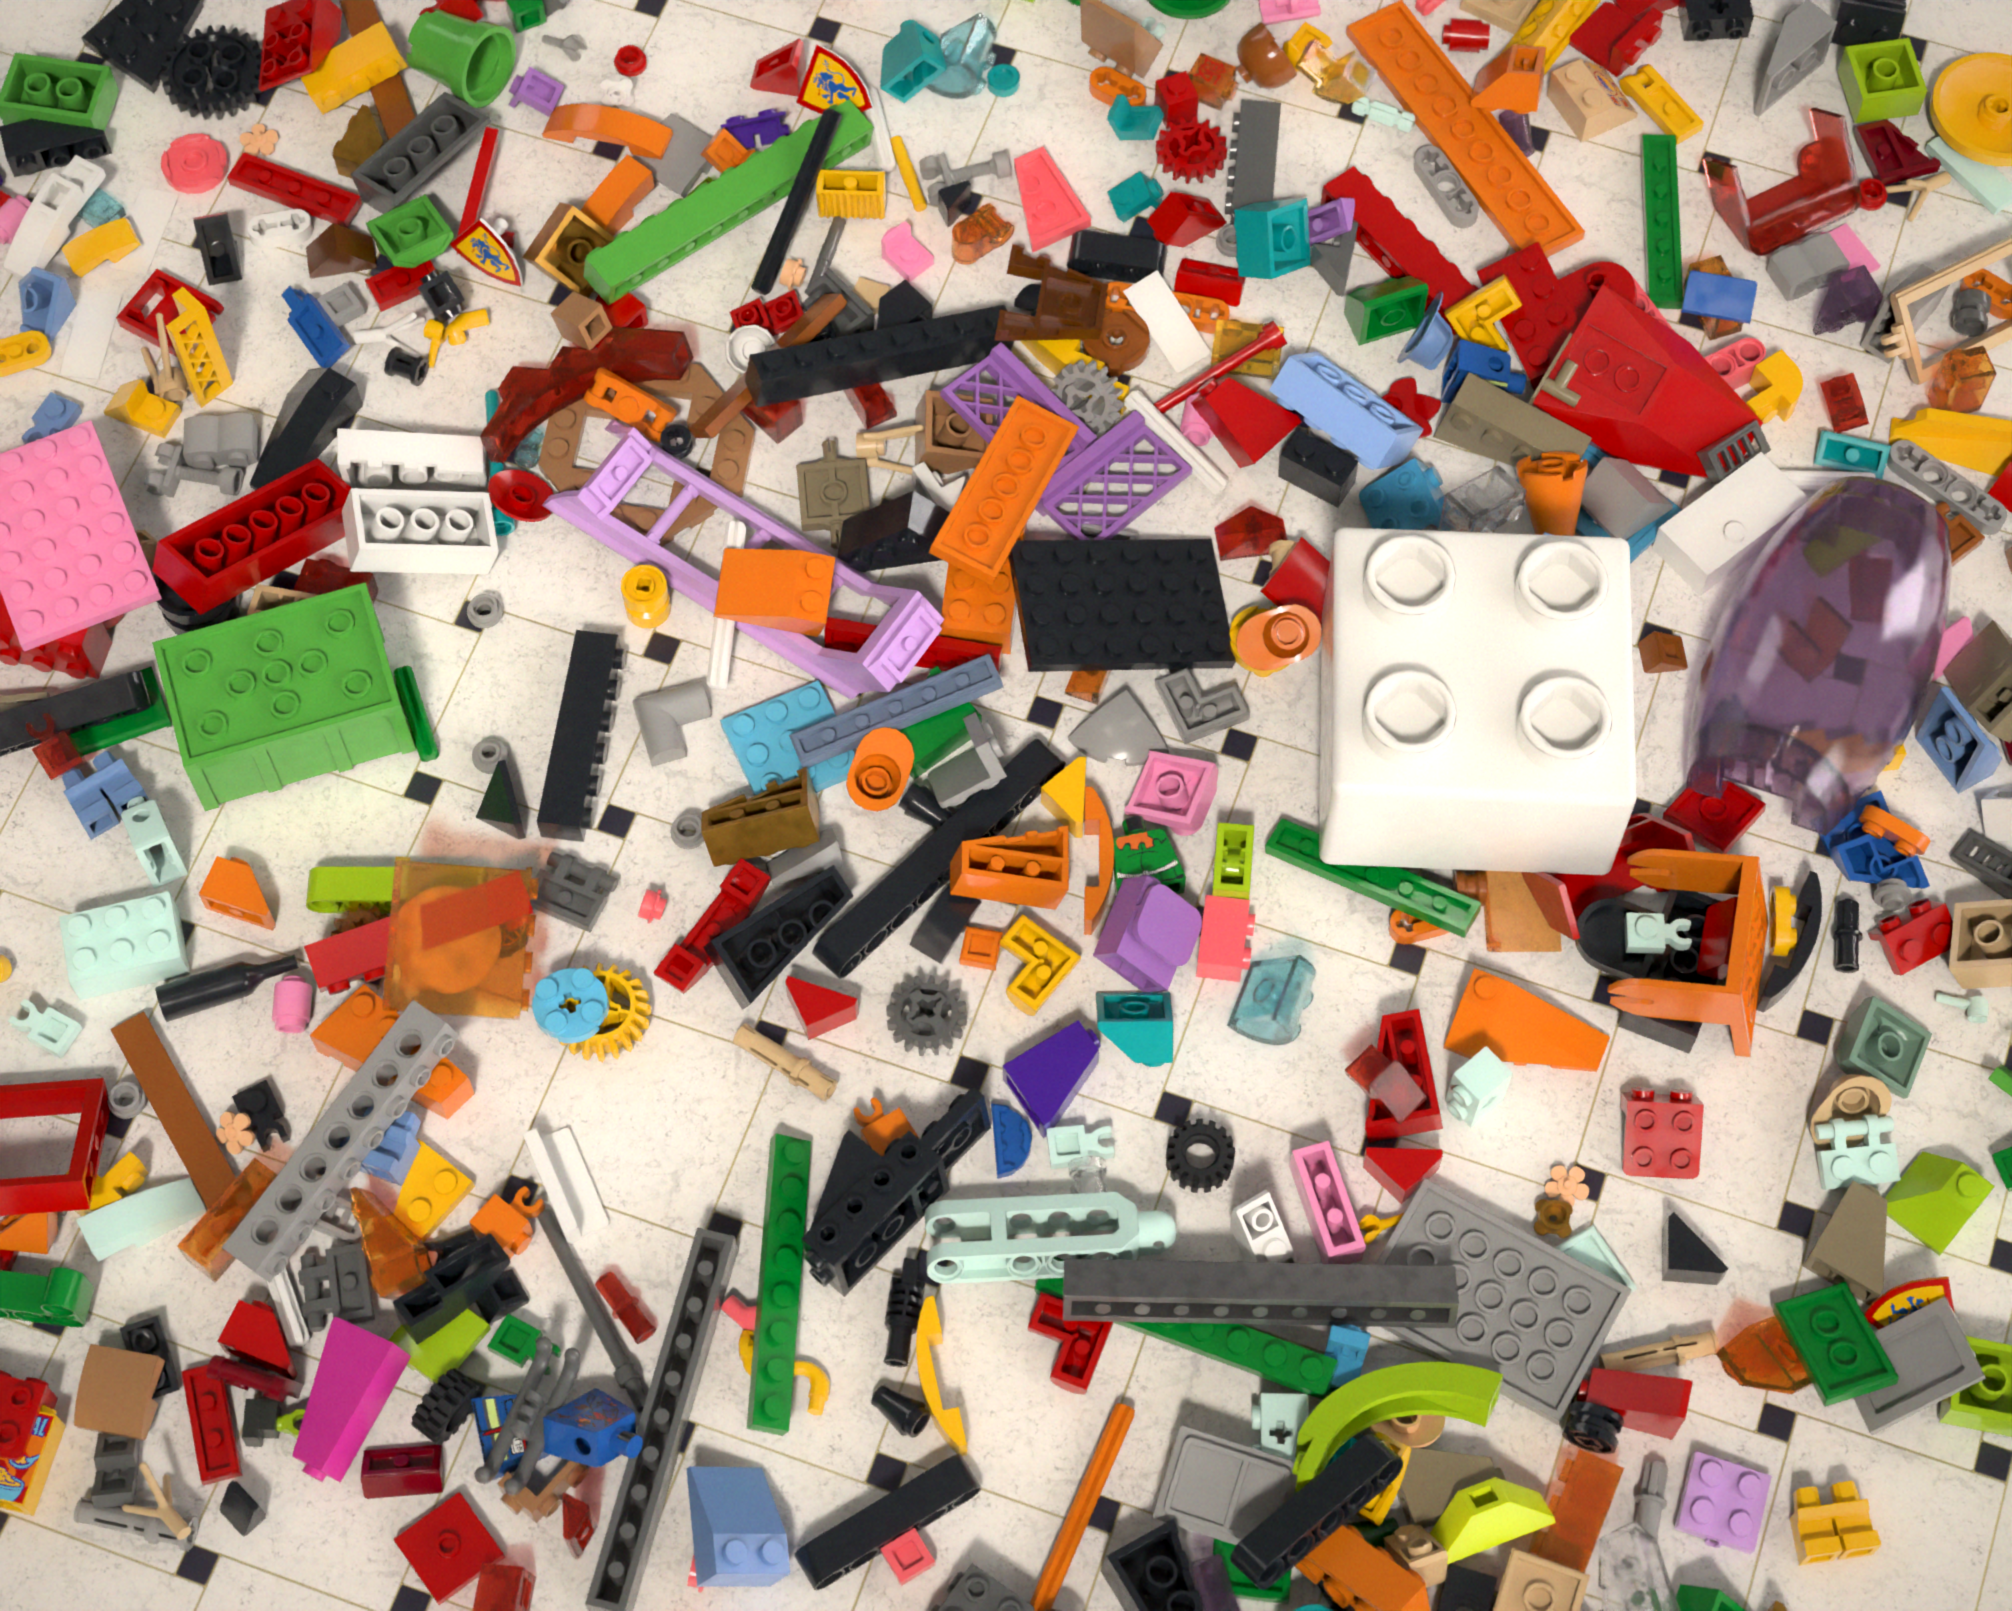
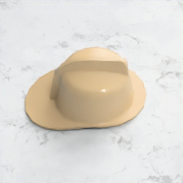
M1849 1074L1834 1081L1828 1090L1826 1099L1820 1104L1811 1118L1810 1132L1813 1141L1820 1149L1831 1150L1830 1139L1817 1140L1815 1135V1125L1828 1124L1830 1119L1842 1118L1844 1121L1861 1120L1864 1115L1876 1114L1877 1117H1885L1890 1110L1892 1102L1888 1087L1881 1080L1872 1076H1866L1865 1074ZM1864 1135L1846 1137L1847 1148L1858 1146L1864 1140Z

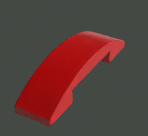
M740 858L720 884L721 892L680 946L676 943L654 970V975L683 994L691 989L714 965L703 947L714 938L750 917L767 889L771 877Z

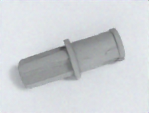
M1651 1461L1645 1464L1640 1494L1635 1497L1638 1509L1632 1535L1633 1538L1639 1541L1649 1543L1658 1541L1662 1509L1667 1507L1664 1494L1668 1467L1658 1461Z

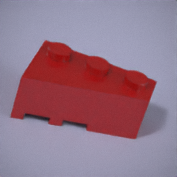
M1414 1009L1382 1015L1375 1058V1071L1370 1091L1368 1117H1366L1365 1124L1368 1143L1443 1129L1420 1010Z

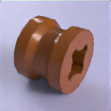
M1455 870L1453 874V891L1481 902V906H1485L1487 899L1485 870H1476L1473 874H1466L1463 870Z

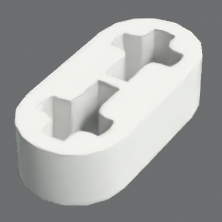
M291 209L255 216L249 221L247 231L255 247L268 249L307 241L313 234V226L307 212L301 209ZM295 223H300L299 229H293ZM267 228L266 234L260 235L261 229Z

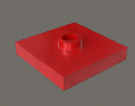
M1705 767L1665 810L1662 819L1691 832L1694 841L1713 853L1726 854L1765 812L1766 803L1708 767Z
M460 1491L393 1539L438 1605L444 1603L505 1558L504 1553Z

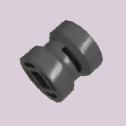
M1967 289L1960 292L1956 301V309L1958 311L1953 318V329L1957 333L1968 337H1975L1985 333L1988 326V316L1986 314L1989 313L1992 303L1991 296L1977 289Z

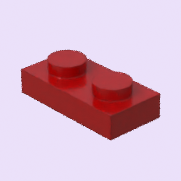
M430 260L414 268L394 266L365 279V283L376 305L382 312L420 295L417 290L419 286L423 285L420 279L436 269Z

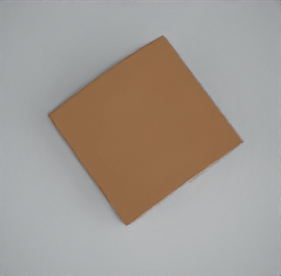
M90 1344L78 1386L74 1426L80 1429L145 1441L159 1404L152 1399L165 1361L155 1355Z

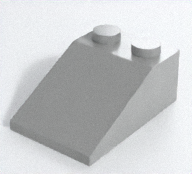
M1805 0L1798 7L1792 6L1782 18L1783 26L1775 40L1776 46L1754 110V114L1757 117L1761 116L1825 61L1837 21L1810 0Z

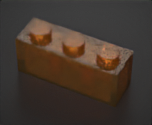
M254 1158L177 1245L186 1261L216 1283L236 1260L222 1246L276 1178L277 1174Z
M1580 1449L1574 1460L1566 1458L1558 1478L1559 1481L1565 1484L1560 1496L1552 1494L1548 1503V1508L1554 1516L1555 1523L1548 1525L1546 1532L1538 1530L1530 1552L1540 1558L1585 1573L1624 1468Z

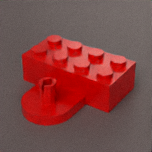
M1539 242L1476 271L1482 287L1504 274L1520 298L1522 306L1498 321L1534 392L1569 333L1574 334L1602 284L1632 304L1636 305L1637 289L1634 279L1623 266L1607 261L1595 262L1557 279Z

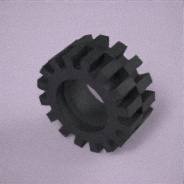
M1196 1119V1124L1192 1125L1190 1120L1184 1122L1182 1129L1178 1126L1174 1130L1173 1137L1170 1136L1168 1140L1166 1168L1167 1171H1171V1179L1173 1181L1178 1179L1179 1187L1184 1190L1186 1186H1190L1193 1193H1198V1188H1203L1204 1193L1211 1192L1212 1186L1218 1189L1222 1186L1223 1180L1227 1181L1230 1177L1235 1158L1233 1139L1231 1135L1226 1136L1227 1130L1223 1126L1217 1129L1215 1121L1210 1120L1209 1124L1206 1125L1203 1124V1119ZM1194 1144H1205L1213 1150L1215 1160L1206 1168L1193 1167L1188 1163L1185 1156L1188 1148Z
M457 1368L448 1370L446 1375L443 1374L439 1377L437 1384L433 1383L429 1393H425L422 1397V1403L417 1405L416 1413L412 1415L411 1420L413 1421L411 1425L436 1445H441L444 1441H448L451 1434H455L459 1430V1426L467 1421L466 1417L468 1414L473 1412L471 1399L479 1398L482 1394L481 1387Z

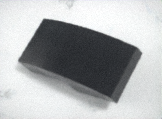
M949 883L909 945L936 962L943 964L960 934L966 930V926L969 925L982 901L977 898L950 895Z
M156 1315L121 1327L120 1332L127 1351L159 1356L165 1361L152 1399L180 1390L160 1316Z

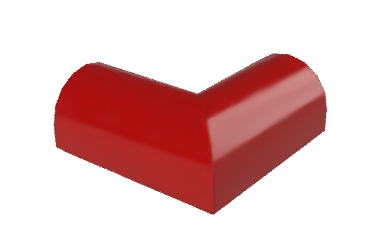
M1041 1292L1029 1322L1028 1331L1062 1343L1061 1350L1050 1375L1051 1382L1066 1391L1080 1395L1086 1394L1114 1322L1063 1321V1300Z

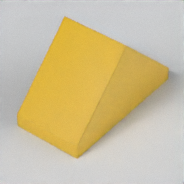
M1080 756L1041 787V804L1063 826L1068 825V831L1076 838H1083L1086 757Z

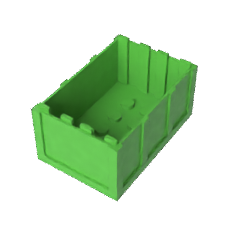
M366 582L152 642L183 767L205 811L219 808L221 803L268 790L271 793L282 790L284 785L338 770L341 773L351 770L353 765L402 752L403 755L416 751L383 644L385 643L384 635Z

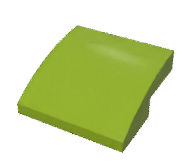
M467 1308L458 1317L418 1345H416L402 1324L388 1341L411 1355L406 1365L413 1371L416 1370L430 1382L437 1384L439 1377L443 1374L446 1375L448 1370L460 1367L491 1330V1327L486 1321Z

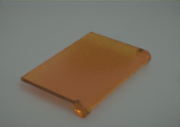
M1485 871L1487 899L1484 906L1487 951L1561 952V934L1549 927L1527 887L1522 873Z

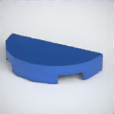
M991 1104L997 1179L1013 1175L1024 1166L1030 1156L1032 1135L1028 1122L1025 1119L1023 1120L1018 1113L1010 1110L1009 1106Z

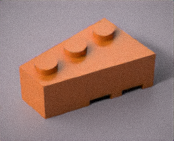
M1068 825L1057 827L1055 831L1042 833L1033 830L1027 831L1022 836L1006 838L1005 835L962 841L950 862V895L1056 910L1069 890Z

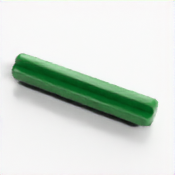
M405 665L396 668L393 674L420 760L422 762L436 760L439 757V752L412 667Z

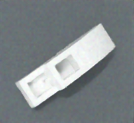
M75 155L60 176L55 173L50 175L31 203L14 236L3 266L6 271L23 278L34 266L41 269L46 267L70 236L71 231L68 225L106 177L103 168Z

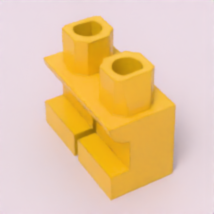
M1852 1480L1831 1485L1829 1489L1833 1504L1821 1505L1817 1487L1814 1486L1799 1488L1793 1493L1795 1513L1790 1518V1524L1799 1566L1834 1561L1836 1558L1843 1560L1873 1555L1882 1546L1878 1531L1873 1530L1870 1520L1868 1499L1860 1500Z

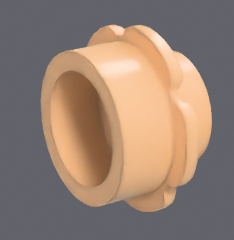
M788 258L782 269L779 284L787 286L789 291H792L794 286L801 287L805 279L807 268L801 267V259L795 261Z

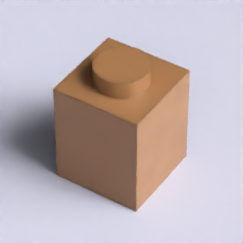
M574 291L550 313L562 338L587 350H591L612 329L602 305Z

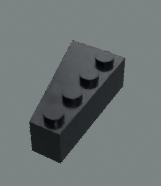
M1175 1519L1168 1521L1106 1556L1100 1571L1124 1611H1202L1203 1604L1198 1590L1195 1589L1189 1571L1190 1565L1178 1537L1179 1531Z

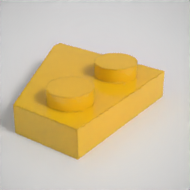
M418 1139L417 1142L421 1147L401 1187L393 1217L396 1222L424 1243L475 1185L472 1180Z

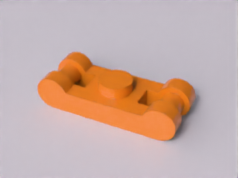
M598 368L594 376L596 382L592 388L587 389L583 397L584 401L635 427L648 439L661 443L660 435L668 422H673L677 411L611 371ZM608 387L617 391L614 399L604 395ZM648 410L656 415L653 422L644 418Z

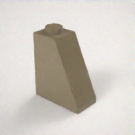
M1853 1180L1803 1264L1804 1268L1833 1285L1846 1282L1853 1296L1869 1306L1879 1297L1884 1285L1887 1200L1881 1197L1874 1187L1864 1183L1859 1184Z
M1412 1447L1405 1475L1397 1492L1407 1524L1421 1525L1423 1528L1435 1525L1458 1491L1494 1477L1506 1481L1503 1471L1500 1467H1494L1491 1457Z

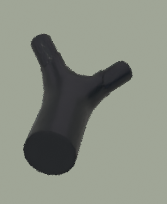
M470 1228L438 1241L428 1243L416 1242L414 1248L415 1250L435 1251L438 1255L435 1263L437 1265L455 1251L473 1244L477 1239L474 1231Z

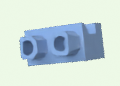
M105 751L94 758L92 762L98 772L85 778L80 769H73L62 776L66 788L63 792L91 840L120 824L106 798L110 800L121 819V813L128 809L127 804L131 799L138 796L148 799L144 789L131 774L122 758L117 760L109 751Z
M374 1106L367 1108L363 1117L369 1115ZM405 1110L403 1115L395 1119L386 1130L380 1145L371 1150L362 1161L359 1171L402 1186L421 1147L415 1139L421 1120L414 1113ZM350 1136L342 1140L339 1148L344 1147L348 1143Z

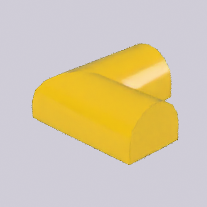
M1503 274L1446 309L1445 316L1461 340L1507 352L1510 350L1509 346L1494 325V322L1521 307L1522 303L1512 284Z
M1023 914L1000 940L1002 948L1026 964L1024 969L1006 989V995L1014 1006L1030 1016H1034L1081 961L1080 955Z

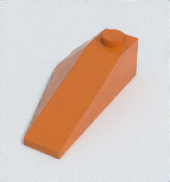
M1474 968L1443 1049L1471 1059L1487 1046L1501 1061L1514 1062V1065L1526 1066L1528 1063L1550 1065L1551 1068L1597 1072L1610 1037L1517 985Z

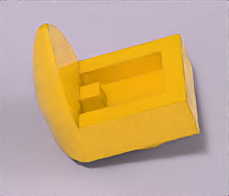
M1304 22L1290 41L1284 42L1283 51L1297 72H1306L1313 68L1331 46L1332 41L1329 36L1309 23Z

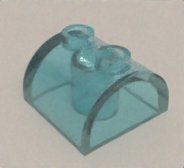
M980 12L941 34L939 41L947 70L926 86L927 89L935 94L951 99H964L971 95L976 96L983 90L986 85V79L982 77L984 70L992 66L996 59V54L992 52V48L997 38L995 26L984 14Z
M1302 955L1252 961L1227 1026L1246 1038L1264 1044L1285 1045L1294 1041L1301 1032V1024L1298 1022L1302 1011L1311 1004L1314 997L1311 987L1316 977L1315 967Z

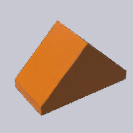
M58 1212L8 1215L0 1220V1249L48 1255L58 1234Z

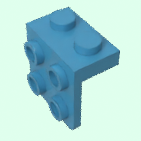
M1413 458L1362 489L1359 493V499L1372 528L1422 530L1433 524L1442 531H1451L1458 527L1453 517L1456 509L1447 495H1443L1440 488L1443 484L1440 474L1433 466L1429 468L1417 458Z

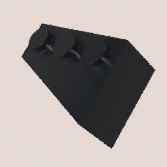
M913 490L844 520L837 558L862 572L941 561L942 559L930 554L929 550L950 512Z

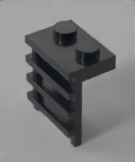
M1839 0L1835 17L1837 25L1831 43L1854 46L1899 39L1906 16V0Z

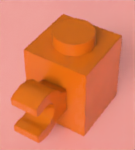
M873 1097L870 1099L871 1106L875 1110L872 1115L864 1116L858 1107L853 1109L855 1121L858 1125L864 1127L860 1129L861 1140L882 1157L887 1146L894 1139H901L908 1131L918 1137L900 1107L884 1115L880 1101Z
M526 1186L516 1193L514 1200L510 1204L506 1203L497 1194H494L473 1216L469 1223L475 1235L480 1239L491 1233L511 1259L514 1254L520 1255L530 1245L532 1241L531 1236L534 1233L530 1222L526 1218L537 1217L544 1211L545 1203L540 1198L533 1206H525L524 1201L531 1194Z

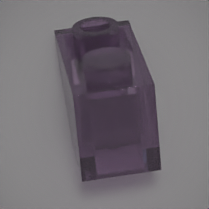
M1865 265L1834 275L1812 330L1815 336L1825 332L1835 333L1846 325L1855 322L1864 323L1876 316L1883 295Z

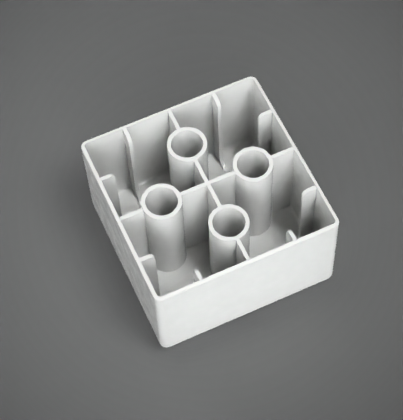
M1340 528L1335 533L1322 611L1320 859L1326 864L1585 875L1607 874L1612 868L1637 799L1630 547L1628 542L1623 538Z

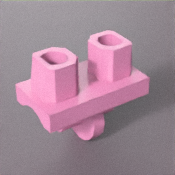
M1258 0L1264 25L1321 15L1318 0Z

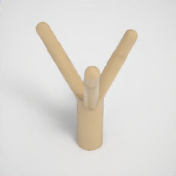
M1943 171L1923 181L1907 179L1906 184L1886 186L1885 188L1887 193L1914 190L1920 192L1908 216V221L1912 222L1929 192L1949 184L1951 176L1947 171Z
M141 1462L139 1467L159 1506L156 1509L124 1504L122 1510L124 1512L161 1518L179 1540L186 1538L190 1534L191 1528L173 1508L170 1476L166 1474L162 1477V1493L147 1463Z

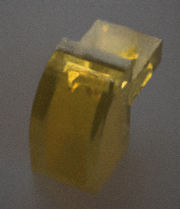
M1316 39L1307 43L1295 66L1315 84L1311 91L1313 94L1335 104H1349L1366 96L1378 72L1357 52L1353 51L1338 59Z

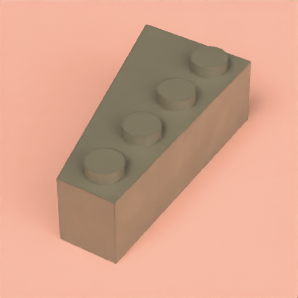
M1470 372L1433 436L1434 438L1516 467L1517 462L1524 457L1531 455L1532 462L1540 460L1541 453L1552 451L1579 454L1581 461L1592 439L1590 436Z

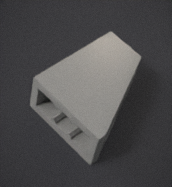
M1922 264L1888 294L1863 339L1861 347L1888 364L1895 358H1885L1884 350L1894 346L1895 342L1889 345H1882L1880 340L1881 336L1892 332L1890 326L1896 323L1890 294L1935 271ZM1950 284L1907 305L1914 334L1936 310Z

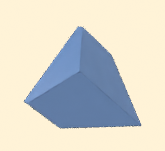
M34 266L18 282L23 323L20 326V331L23 333L39 331L47 337L48 342H52L77 304L65 277Z

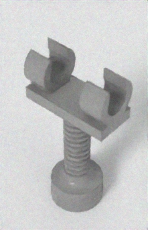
M1005 150L992 153V158L988 162L954 169L953 171L948 169L944 153L938 154V157L929 156L919 161L922 179L931 180L941 175L944 182L932 184L927 188L928 198L932 206H938V191L954 185L953 183L989 175L990 173L995 174L997 179L1011 176L1010 163Z
M161 443L158 445L154 456H159L158 462L160 464L169 466L166 476L150 472L147 474L144 485H148L147 491L149 493L159 496L167 495V497L174 498L180 479L218 485L222 494L237 496L242 488L243 472L240 468L228 466L224 467L220 473L186 467L187 462L183 456V446L175 447L171 444Z

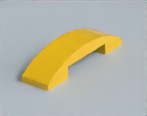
M934 1296L926 1297L921 1309L916 1338L920 1387L927 1410L931 1413L930 1417L942 1438L956 1454L966 1456L967 1443L959 1407L946 1410L942 1408L929 1349L930 1346L943 1344L942 1330Z

